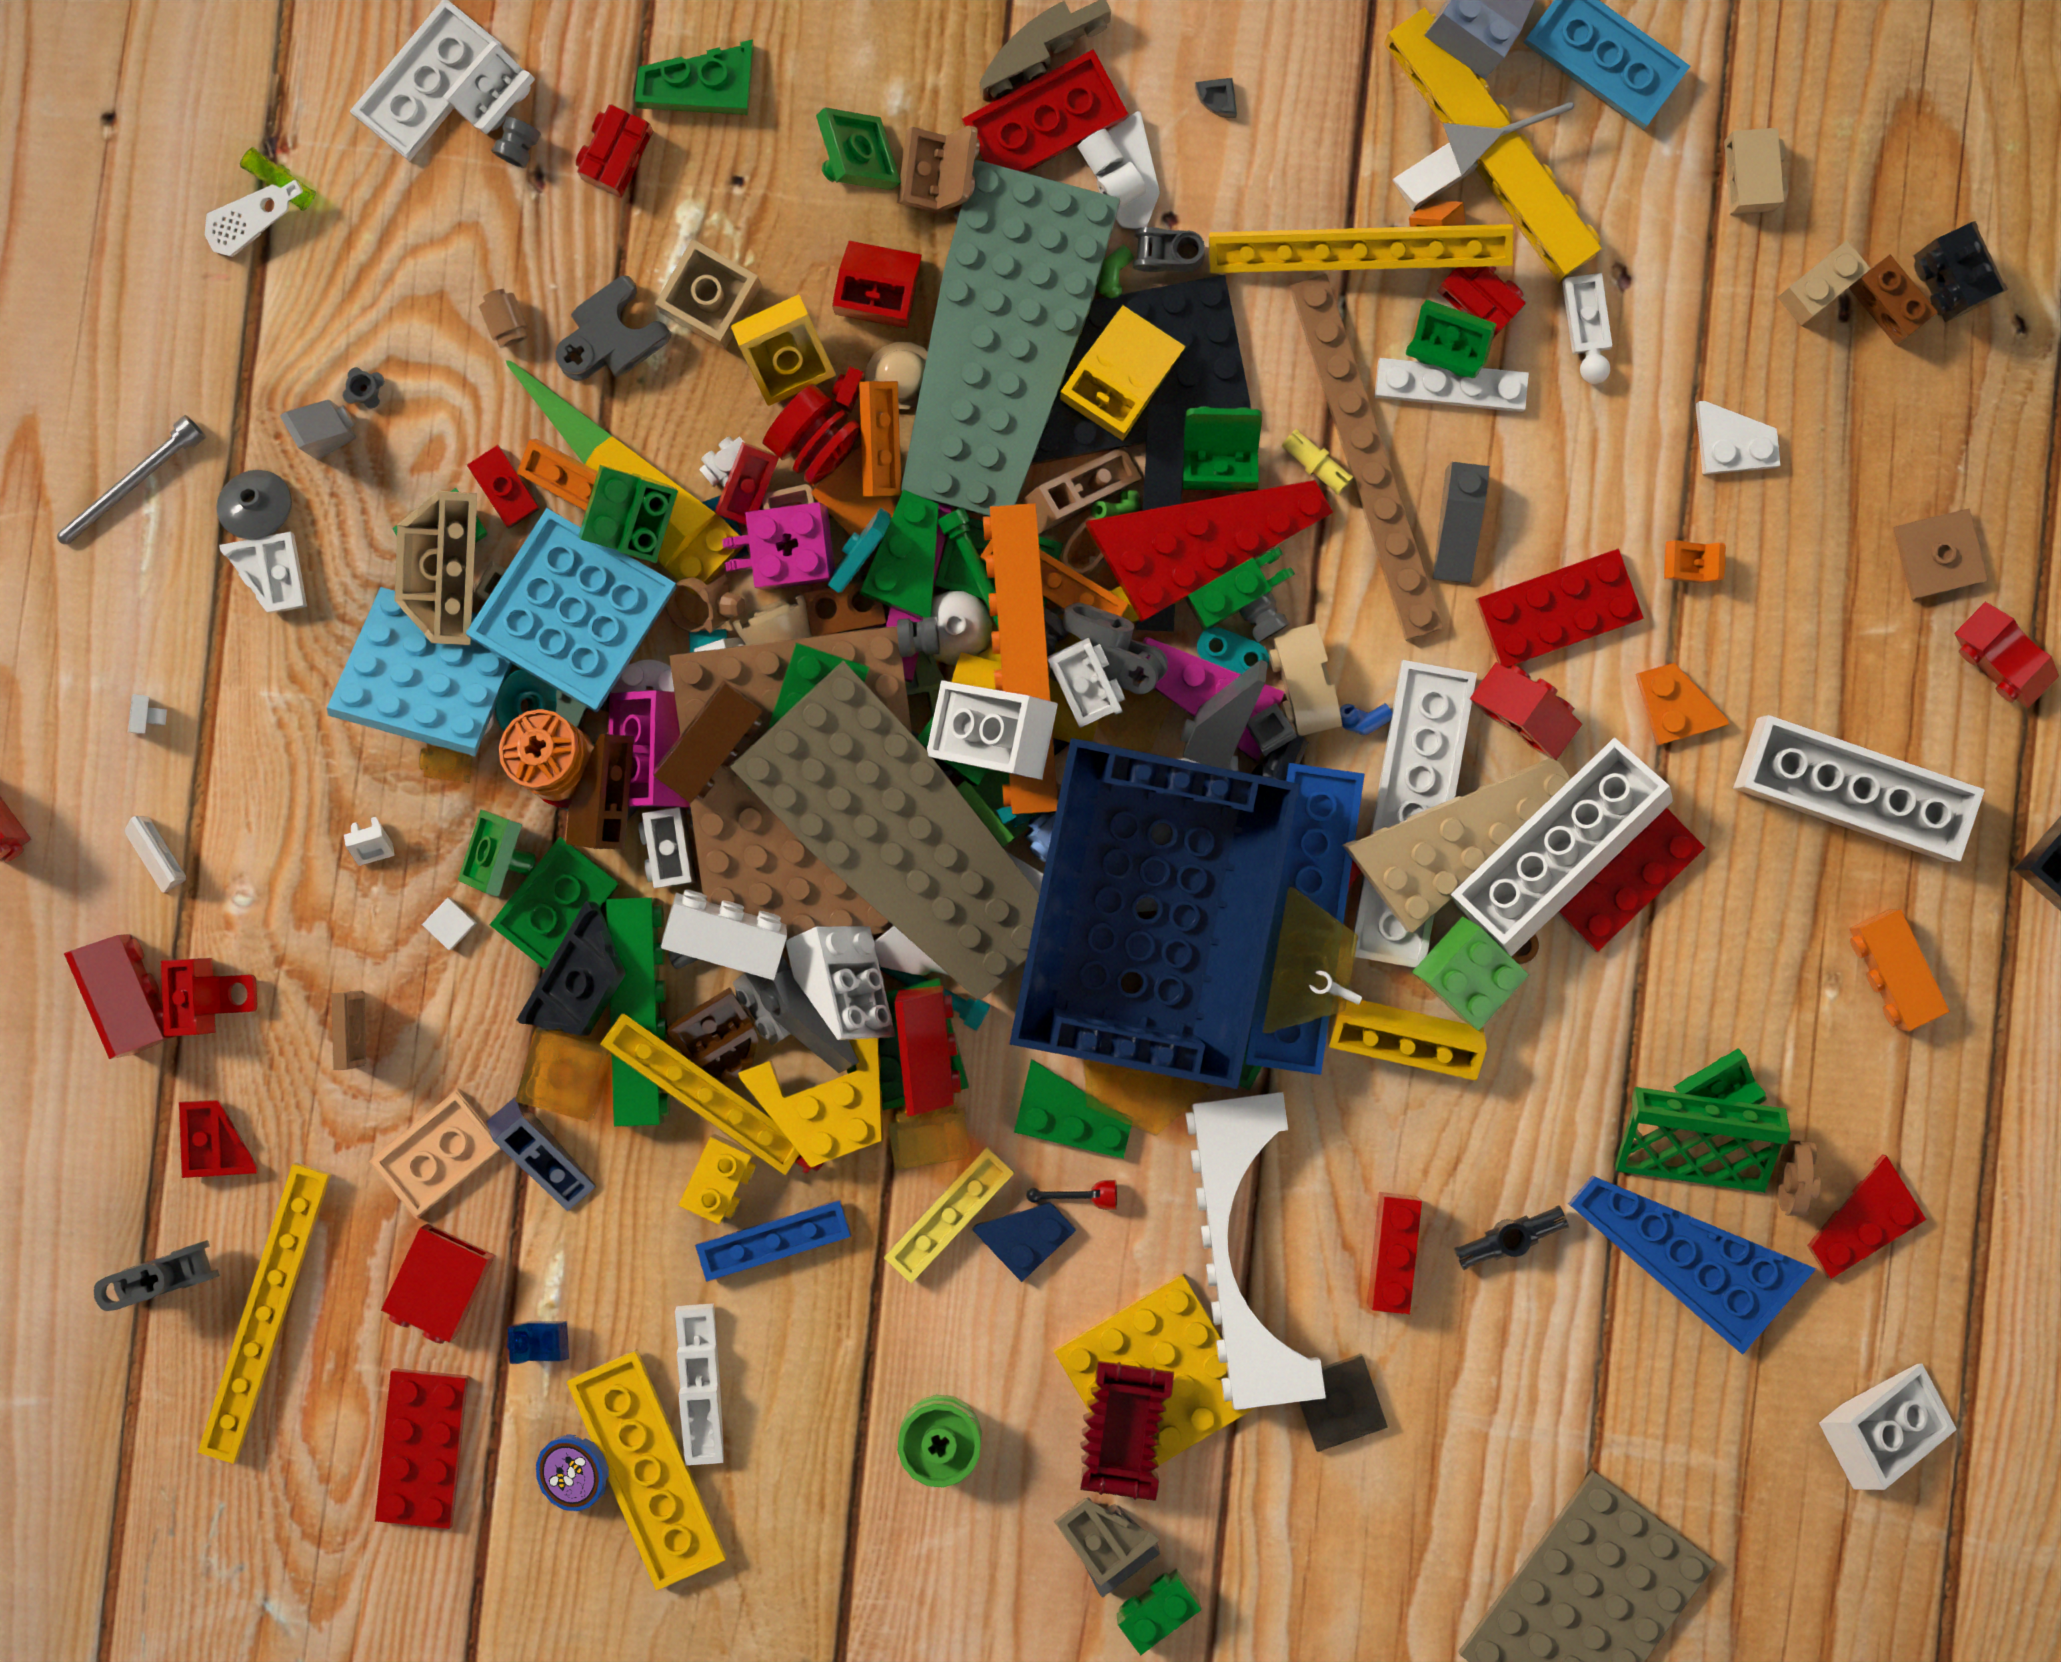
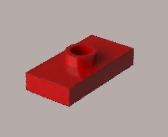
M496 445L467 464V467L508 529L540 509L499 445Z

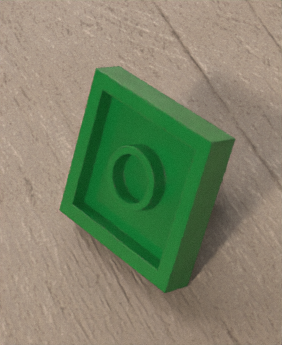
M827 107L816 114L829 156V160L822 164V172L829 181L885 190H893L901 184L881 117Z
M480 809L457 881L484 893L499 897L507 870L529 876L535 866V854L515 849L522 824Z

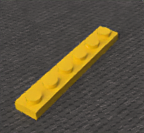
M623 1013L620 1015L600 1043L603 1048L779 1173L786 1175L800 1155L771 1118Z

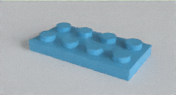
M1554 0L1524 41L1526 46L1643 130L1690 68L1689 64L1600 0Z

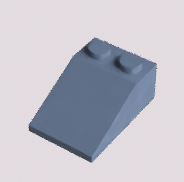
M1446 0L1424 36L1486 79L1505 58L1519 35L1535 0Z

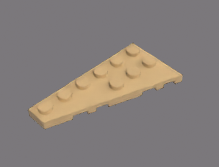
M1549 758L1511 774V777L1479 787L1473 793L1453 798L1410 816L1406 821L1389 828L1384 827L1372 832L1373 834L1358 841L1353 840L1342 846L1404 929L1413 933L1451 900V894L1547 803L1571 777L1558 759L1556 761Z

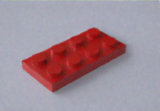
M1092 49L962 118V124L964 127L973 126L977 128V139L980 142L979 155L983 162L1026 173L1079 145L1091 134L1101 129L1107 130L1126 120L1129 114L1095 50Z
M1619 548L1476 599L1496 659L1499 664L1506 668L1644 619Z
M1665 808L1557 913L1595 952H1599L1706 847L1668 808Z
M393 1368L390 1371L375 1522L450 1529L453 1526L468 1375Z

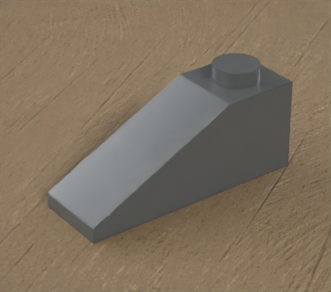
M1451 462L1446 468L1433 579L1471 583L1486 502L1490 466Z
M1258 661L1198 708L1193 721L1186 720L1180 736V741L1185 742L1184 758L1204 765L1227 769L1264 687L1268 662Z
M792 968L776 974L774 980L767 979L758 985L761 991V1002L764 1008L771 1012L774 1020L835 1071L841 1073L859 1063L849 1040H837L794 979Z

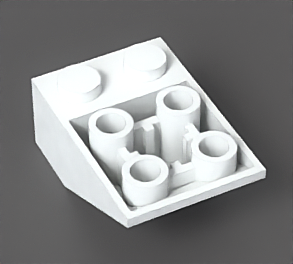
M870 926L814 927L786 940L794 979L837 1040L889 1038L895 1036Z

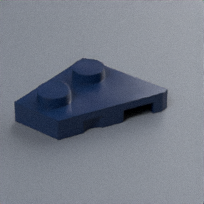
M1047 1202L1024 1211L1007 1214L1001 1218L977 1223L972 1227V1230L1008 1269L1023 1282L1076 1231V1228L1051 1202Z

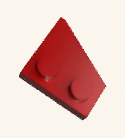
M219 1099L179 1102L182 1178L258 1173L256 1162Z

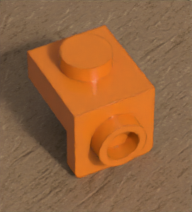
M1678 540L1666 541L1664 579L1693 583L1722 581L1726 566L1725 543L1701 544Z

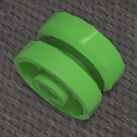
M936 1394L918 1401L908 1410L899 1431L897 1451L904 1469L913 1479L926 1486L944 1488L961 1482L973 1471L980 1457L982 1430L978 1417L967 1403L954 1396ZM939 1435L940 1439L946 1437L948 1440L946 1443L939 1445L935 1443L934 1436Z

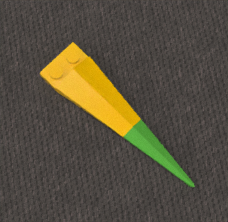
M506 360L507 366L586 466L597 472L599 466L604 465L627 473L639 474L665 483L678 490L657 558L664 568L678 581L693 577L708 585L725 567V563L732 560L743 548H723L722 539L740 535L722 517L515 363ZM684 586L692 595H698L692 588Z

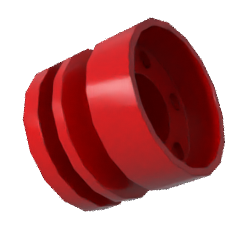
M814 384L804 388L789 402L772 423L762 442L781 460H785L795 452H799L792 469L799 474L808 468L804 480L811 486L818 484L828 474L835 471L850 454L855 441L861 433V425L855 420L848 422L844 426L848 418V414L844 410L835 413L829 419L826 418L833 401Z

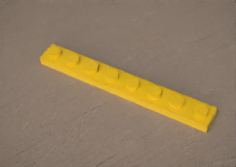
M1513 224L1210 232V273L1513 266Z
M297 1162L291 1166L197 1453L231 1464L238 1461L332 1175L330 1173Z

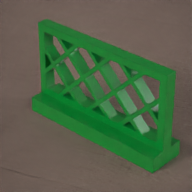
M1635 1087L1632 1095L1633 1107L1615 1167L1618 1172L1765 1193L1782 1144L1787 1145L1791 1134L1786 1108ZM1639 1123L1659 1127L1644 1136L1637 1129ZM1682 1129L1695 1131L1697 1134L1680 1141L1674 1132ZM1716 1135L1734 1137L1733 1140L1719 1147L1711 1138ZM1667 1137L1673 1146L1657 1153L1650 1144ZM1755 1140L1771 1142L1770 1146L1757 1152L1749 1145V1143ZM1705 1142L1711 1151L1694 1158L1688 1149ZM1742 1147L1748 1156L1732 1164L1725 1155ZM1641 1148H1644L1650 1156L1642 1161L1627 1160L1629 1154ZM1680 1153L1687 1161L1678 1167L1668 1166L1665 1163L1666 1160ZM1716 1159H1719L1724 1165V1168L1716 1172L1705 1171L1702 1166ZM1755 1164L1761 1170L1758 1179L1743 1177L1739 1173Z

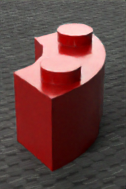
M1986 601L1954 633L1962 646L1958 650L1960 655L1970 664L1977 665L1997 685L1995 689L1998 694L2010 703L2017 700L2029 708L2059 677L2052 656L2031 641L2020 629L2013 617Z

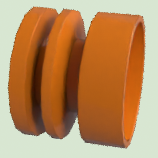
M544 709L526 711L513 719L503 732L499 745L500 763L507 776L540 798L551 801L571 799L576 791L594 745L588 735L556 712Z

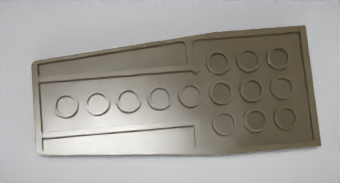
M844 661L836 666L730 765L732 770L810 852L976 999L986 997L1027 958L1039 893L933 758L928 756V752Z

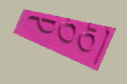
M1149 637L1144 638L1143 643L1162 650L1168 660L1166 674L1157 682L1153 689L1179 705L1193 718L1202 704L1241 675ZM1264 684L1250 718L1275 703L1279 706L1284 691ZM1245 727L1237 748L1250 759L1258 762L1262 752Z

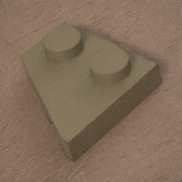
M1085 1498L1054 1521L1100 1586L1159 1541L1150 1532Z

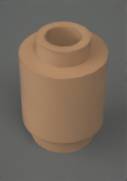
M497 289L483 296L485 302L480 304L479 308L492 340H497L500 348L517 344L528 337L525 331L528 326L514 293H505L504 289Z

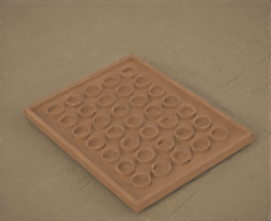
M897 626L670 655L680 735L724 680L759 706L762 711L758 716L762 723L749 739L743 736L734 747L739 752L732 763L738 759L767 731L796 642L869 666L865 684L912 734L903 662L898 645ZM730 765L726 769L720 766L711 777L715 781L711 790L702 800L696 796L690 804L702 892L707 896V902L721 905L722 901L725 900L744 906L743 912L758 916L759 911L778 915L781 917L780 922L786 924V940L814 927L870 926L872 934L887 932L894 926L810 852L752 790L748 789V785L732 770Z

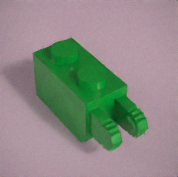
M1280 547L1271 550L1256 560L1254 558L1247 560L1187 596L1186 602L1203 631L1235 615L1240 609L1271 592L1272 588L1295 575L1291 567L1288 569L1284 568L1277 572L1275 576L1266 580L1260 570L1263 566L1277 561L1283 555Z

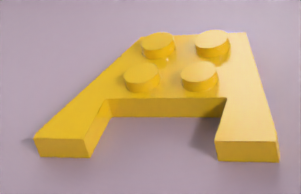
M879 1038L848 1039L859 1063L855 1064L856 1071L788 1097L784 1095L772 1060L738 1073L741 1081L810 1167L883 1140Z

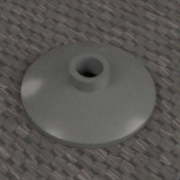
M265 470L246 471L232 478L221 490L217 500V515L223 527L232 535L242 539L263 538L278 530L288 518L292 505L291 493L285 482L272 472ZM255 495L251 502H245L249 497Z

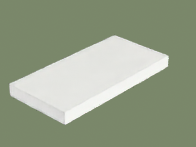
M442 0L349 112L410 162L454 109L443 98L446 92L491 41L497 43L502 49L504 47L449 0Z

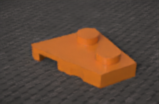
M1675 662L1636 674L1656 745L1729 725L1728 719Z

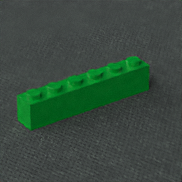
M653 897L606 899L607 927L626 973L610 1000V1027L612 1028L623 1013L660 1040H667V1019L661 1018L660 1003L666 1002L665 980H659V965L665 964V949L661 948L662 942L658 943V927H663L664 925L663 905H657V898ZM611 1053L614 1127L660 1125L664 1123V1116L670 1115L669 1094L663 1093V1089Z

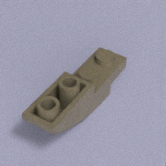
M1064 0L1028 22L1002 47L979 82L980 94L983 100L990 96L993 99L1003 97L1013 90V85L1023 80L1030 83L1047 73L1046 69L1050 68V55L1048 52L1052 50L1054 53L1062 52L1073 45V40L1085 34L1087 37H1093L1103 32L1111 20V9L1107 1L1098 0L1070 13Z

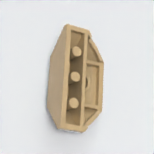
M437 491L397 525L395 602L431 643L470 645L471 638L465 633L471 626L477 493Z

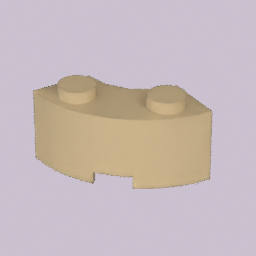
M1313 623L1272 634L1274 649L1269 650V658L1273 671H1280L1287 697V701L1282 702L1283 713L1289 723H1294L1297 734L1304 736L1342 726L1335 685L1330 683L1325 662H1328V658L1317 624Z

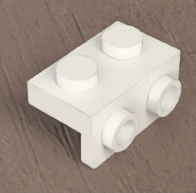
M491 41L446 92L443 98L471 125L484 134H488L502 125L506 118L505 113L514 103L522 101L528 95L531 89L530 85L535 78L529 72L522 69L497 43Z
M1087 638L1047 657L1080 728L1115 712V715L1123 712L1119 702L1125 700L1124 694L1117 679L1109 681L1103 668L1108 666L1109 662L1100 644L1093 647L1090 639Z

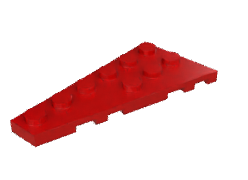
M1312 480L1088 520L1085 524L1139 620L1142 622L1247 560L1257 557L1332 514L1333 511L1317 482Z

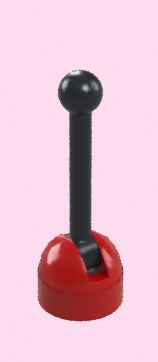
M1099 1181L1094 1184L1091 1191H1040L1037 1188H1030L1026 1193V1197L1032 1203H1036L1040 1199H1091L1093 1205L1098 1209L1117 1210V1181Z

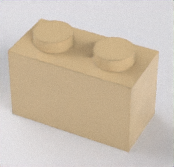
M1778 128L1733 131L1724 141L1730 215L1775 211L1784 203V199L1788 195V181L1786 176L1782 177L1781 162L1785 159V143L1783 139H1779Z
M1846 240L1777 298L1802 326L1871 268Z

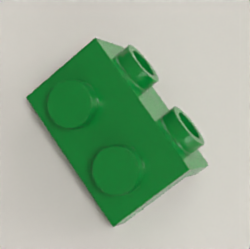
M1426 299L1421 306L1414 339L1407 346L1406 355L1416 358L1423 364L1436 365L1450 370L1453 374L1460 377L1476 378L1487 363L1496 323Z
M1739 1048L1673 1086L1676 1093L1758 1105L1767 1100L1765 1091L1755 1081L1748 1060Z

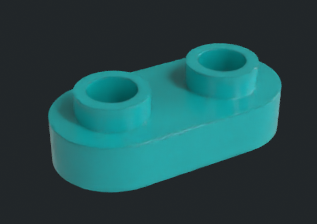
M1219 627L1209 628L1200 635L1197 641L1196 650L1199 658L1236 673L1243 674L1251 668L1244 662V656L1247 653L1255 654L1258 661L1268 662L1267 668L1269 666V654L1263 645ZM1213 639L1220 640L1223 644L1222 651L1218 653L1212 652L1209 648V642Z

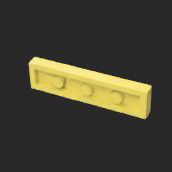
M987 1146L884 1256V1259L906 1280L912 1283L1015 1172Z

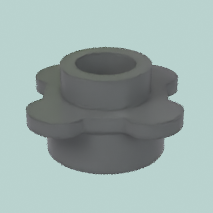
M358 367L352 368L348 372L346 390L343 392L344 400L349 404L355 402L365 404L369 409L377 407L380 403L378 398L379 389L385 383L384 377L378 372L369 374ZM362 385L367 386L366 391H361L360 388Z

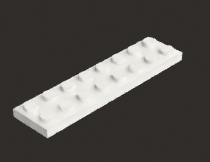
M1406 660L1401 661L1392 709L1393 716L1389 726L1370 835L1374 831L1406 821L1410 816L1455 798L1472 705L1470 697L1474 693L1477 673ZM1363 874L1349 956L1416 968L1427 956L1434 915L1413 933L1406 931Z

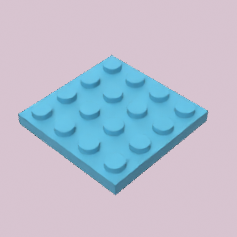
M546 508L465 634L478 644L598 713L677 586L675 582L627 554L581 540L578 537L581 529L579 526Z
M380 587L328 703L327 713L331 717L476 756L494 712L501 685L508 677L513 663L472 639L470 640V645L431 643L395 602V591ZM472 612L471 624L478 615L477 613Z

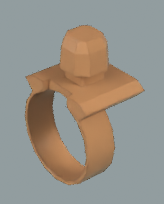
M722 575L709 585L693 577L684 578L676 583L677 587L684 585L692 588L701 596L704 602H707L709 618L706 619L704 624L691 622L683 616L676 603V589L665 605L667 614L672 622L680 629L688 632H698L705 627L711 633L731 618H735L745 612L744 599L737 594L730 593L728 579L725 575Z

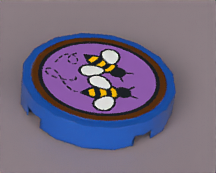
M567 1434L555 1438L541 1450L536 1462V1478L542 1493L552 1504L563 1510L577 1512L589 1508L604 1495L607 1488L605 1485L606 1479L609 1477V1468L603 1453L592 1441L586 1438L582 1440L579 1437H575L576 1435Z

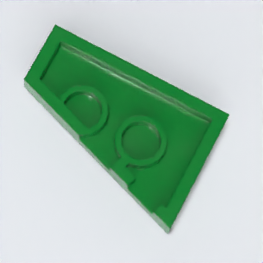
M903 490L861 588V595L920 620H923L924 617H931L939 504Z

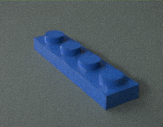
M841 1199L710 1239L696 1244L695 1247L707 1282L851 1237V1231Z

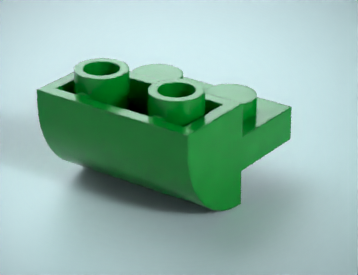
M600 465L578 537L581 540L656 563L678 490L665 483L639 474H631Z

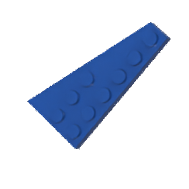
M1593 1175L1568 1203L1742 1355L1816 1270L1812 1266Z

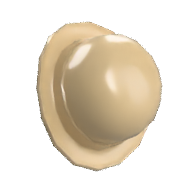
M895 342L883 346L872 355L865 368V381H898L899 410L917 407L928 351L924 347L912 342Z

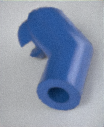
M1386 703L1369 713L1355 708L1352 704H1345L1340 707L1342 727L1345 730L1360 735H1369L1390 722L1393 716L1391 709Z

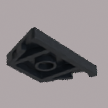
M585 901L516 1019L520 1024L535 1025L545 1029L564 1031L565 1033L580 1036H589L626 974L601 909L596 902Z

